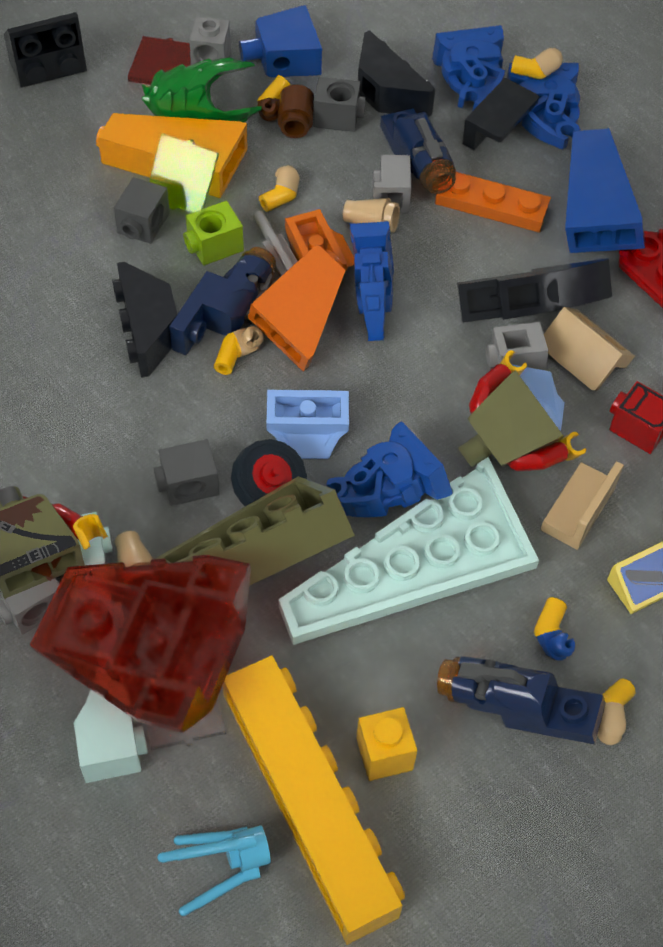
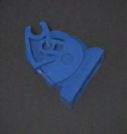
M501 25L436 33L432 60L435 65L441 66V72L445 81L454 92L459 94L457 103L459 108L463 109L466 101H473L474 110L504 79L505 70L501 69L503 63L501 50L504 34Z
M509 63L507 79L539 96L538 103L522 119V126L537 139L559 149H565L568 144V136L573 138V131L581 130L577 125L580 115V94L576 86L579 63H562L555 72L544 79H535L511 73L512 63Z
M389 221L350 224L359 314L364 315L368 341L384 340L385 312H391L393 305L394 263Z
M402 421L392 429L389 442H382L367 449V454L360 458L361 462L350 468L345 477L330 478L326 483L327 487L335 489L346 516L363 518L387 516L389 507L401 505L403 508L419 502L424 493L436 500L453 494L444 465Z

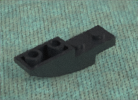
M609 259L531 269L532 272L457 282L461 320L463 323L499 317L505 320L562 310L563 307L571 308L611 298L612 287Z

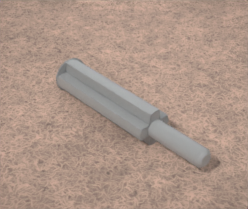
M257 211L253 217L266 239L262 244L278 273L282 276L297 262V259L282 233L276 235L265 214L262 211Z

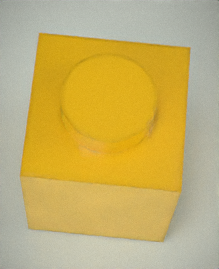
M404 707L358 718L356 740L368 781L413 771L417 747Z

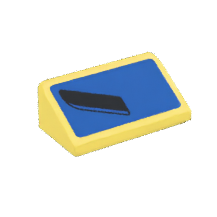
M663 541L615 564L610 571L607 581L630 614L663 599Z

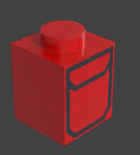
M637 381L627 394L621 391L614 400L609 410L610 413L614 414L609 431L651 455L663 438V395Z

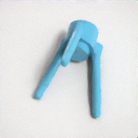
M261 825L249 829L245 826L230 831L178 835L174 838L176 845H202L161 852L157 856L158 861L164 863L226 852L230 868L240 867L241 872L181 906L179 909L181 916H186L194 910L203 907L246 881L261 878L259 867L271 863L267 838Z

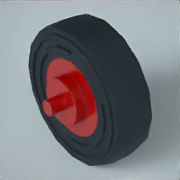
M267 439L255 441L240 452L233 463L231 482L234 493L240 502L247 506L298 476L307 479L304 462L296 450L284 442Z

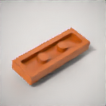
M453 171L451 176L440 184L435 204L540 233L551 197Z

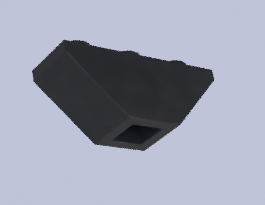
M370 30L365 32L358 68L360 96L366 97V101L378 113L391 114L414 108L416 114L426 112L427 116L430 117L433 113L435 88L432 84L411 68L407 61L401 59L384 41H381Z
M126 262L117 263L119 279L112 280L116 302H124L125 309H119L123 333L131 332L132 339L126 340L130 364L138 362L141 378L148 377L172 349L169 326L177 316V310L171 286L169 283Z

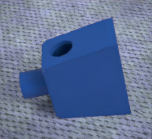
M306 5L258 18L255 21L256 38L239 41L241 60L252 61L261 59L265 74L268 77H277L278 75L283 77L321 75L322 47Z

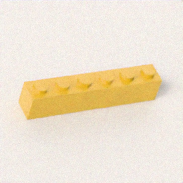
M273 655L222 677L224 697L346 944L348 945L399 919L403 906L401 901L405 899L403 888L394 872L391 871L386 874L378 859L382 855L379 842L370 828L363 830L355 814L360 812L357 800L348 786L341 788L334 774L338 771V767L331 750L327 745L320 747L313 732L317 731V727L310 710L306 705L300 708L293 696L297 689L289 670L286 667L279 669Z

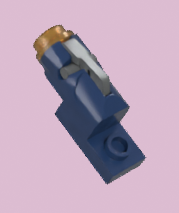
M413 108L382 115L380 127L394 155H410L411 173L420 180L422 186L433 194H441L452 188L456 181L454 162L426 112L416 114Z
M252 247L249 251H245L238 262L223 277L206 271L169 326L172 350L186 356L193 344H198L202 340L206 329L225 336L239 330L245 320L248 319L251 304L273 284L272 278L276 272V259L264 248Z
M457 656L453 660L445 659L440 666L437 677V690L440 695L447 696L450 702L466 704L474 710L499 714L506 728L595 745L606 704L604 696L601 694L558 687L555 676L549 672L521 668L491 659L486 660L467 656Z

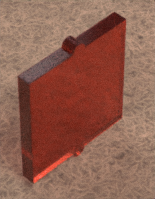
M143 36L130 68L128 81L151 85L155 74L160 69L167 72L180 64L186 67L190 66L189 43L173 41L172 38H167L166 40Z

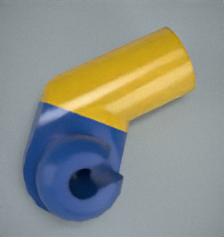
M550 597L546 600L535 625L534 634L546 656L562 661L573 654L576 646L574 639L567 640L569 635L563 633L559 627L567 605L558 598Z

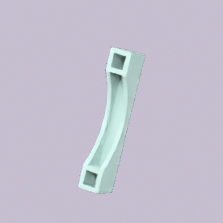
M97 512L86 513V514H81V515H82V516L89 515V514H96V515H97ZM104 527L108 537L104 539L103 537L91 539L89 541L90 547L86 550L83 549L78 540L85 566L56 577V580L72 591L85 606L98 630L99 657L95 680L85 705L74 721L79 764L86 783L142 772L139 755L148 754L143 726L134 727L132 712L140 711L136 683L127 685L125 670L133 669L129 643L120 644L118 630L126 629L122 602L113 604L111 591L120 589L115 564L107 565L105 553L113 552L109 527Z

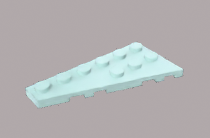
M489 457L479 462L476 469L463 478L459 476L450 482L452 495L438 500L426 498L375 533L374 539L362 547L358 548L356 546L344 554V559L325 572H318L279 599V609L292 644L302 643L536 569L539 559Z

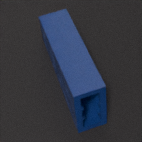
M609 128L573 131L565 223L569 253L645 249L642 215Z

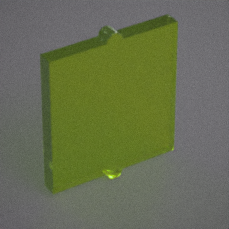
M161 134L149 182L167 187L169 206L172 210L179 208L193 213L204 209L219 153L195 145L192 139L184 141L167 134Z

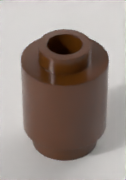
M298 84L289 85L280 92L278 125L282 133L287 137H304L313 125L314 94L306 86Z

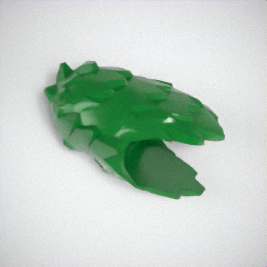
M232 57L216 60L208 58L187 67L180 64L167 72L160 69L155 74L150 86L142 85L145 94L142 96V101L154 116L245 122L249 117L262 110V106L222 111L212 103L210 88L214 81L224 74L255 66L252 62L234 60Z

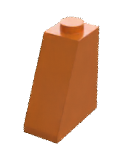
M318 243L251 304L248 319L303 372L309 367L346 271L338 256L330 250L325 251Z

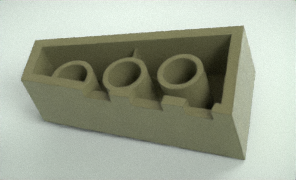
M298 476L152 561L174 605L189 615L203 612L212 607L215 602L355 536L335 489Z

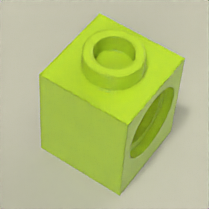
M227 200L186 215L187 231L183 232V239L189 253H196L203 266L244 251L243 225Z

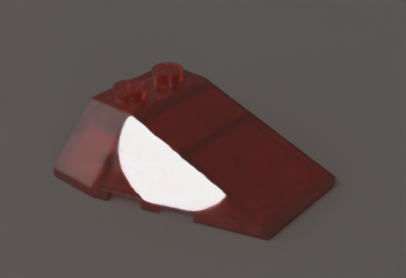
M211 555L193 556V561L167 563L166 559H153L150 565L126 567L123 562L68 567L39 624L30 647L136 721L184 733L212 712L244 634L251 574L250 564Z

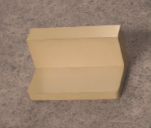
M563 307L544 333L548 354L589 389L597 391L615 367L627 368L635 357L634 354L578 309Z
M616 461L608 475H605L581 462L547 514L540 530L578 550L614 492L624 465Z

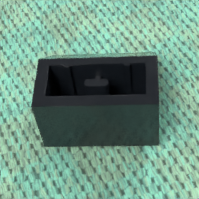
M77 12L10 28L4 33L9 61L21 88L87 71Z

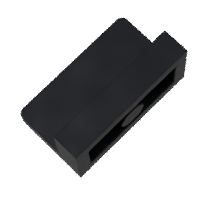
M504 78L465 119L462 144L475 150L486 137L496 142H502L535 107L539 96Z

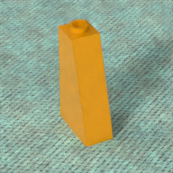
M113 113L106 125L99 128L96 136V145L100 150L102 164L221 199L248 150L247 123Z

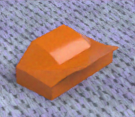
M320 209L285 218L286 234L290 248L297 261L318 243L325 251L330 250L335 253L346 271L348 267L354 265V256L344 236L329 227Z

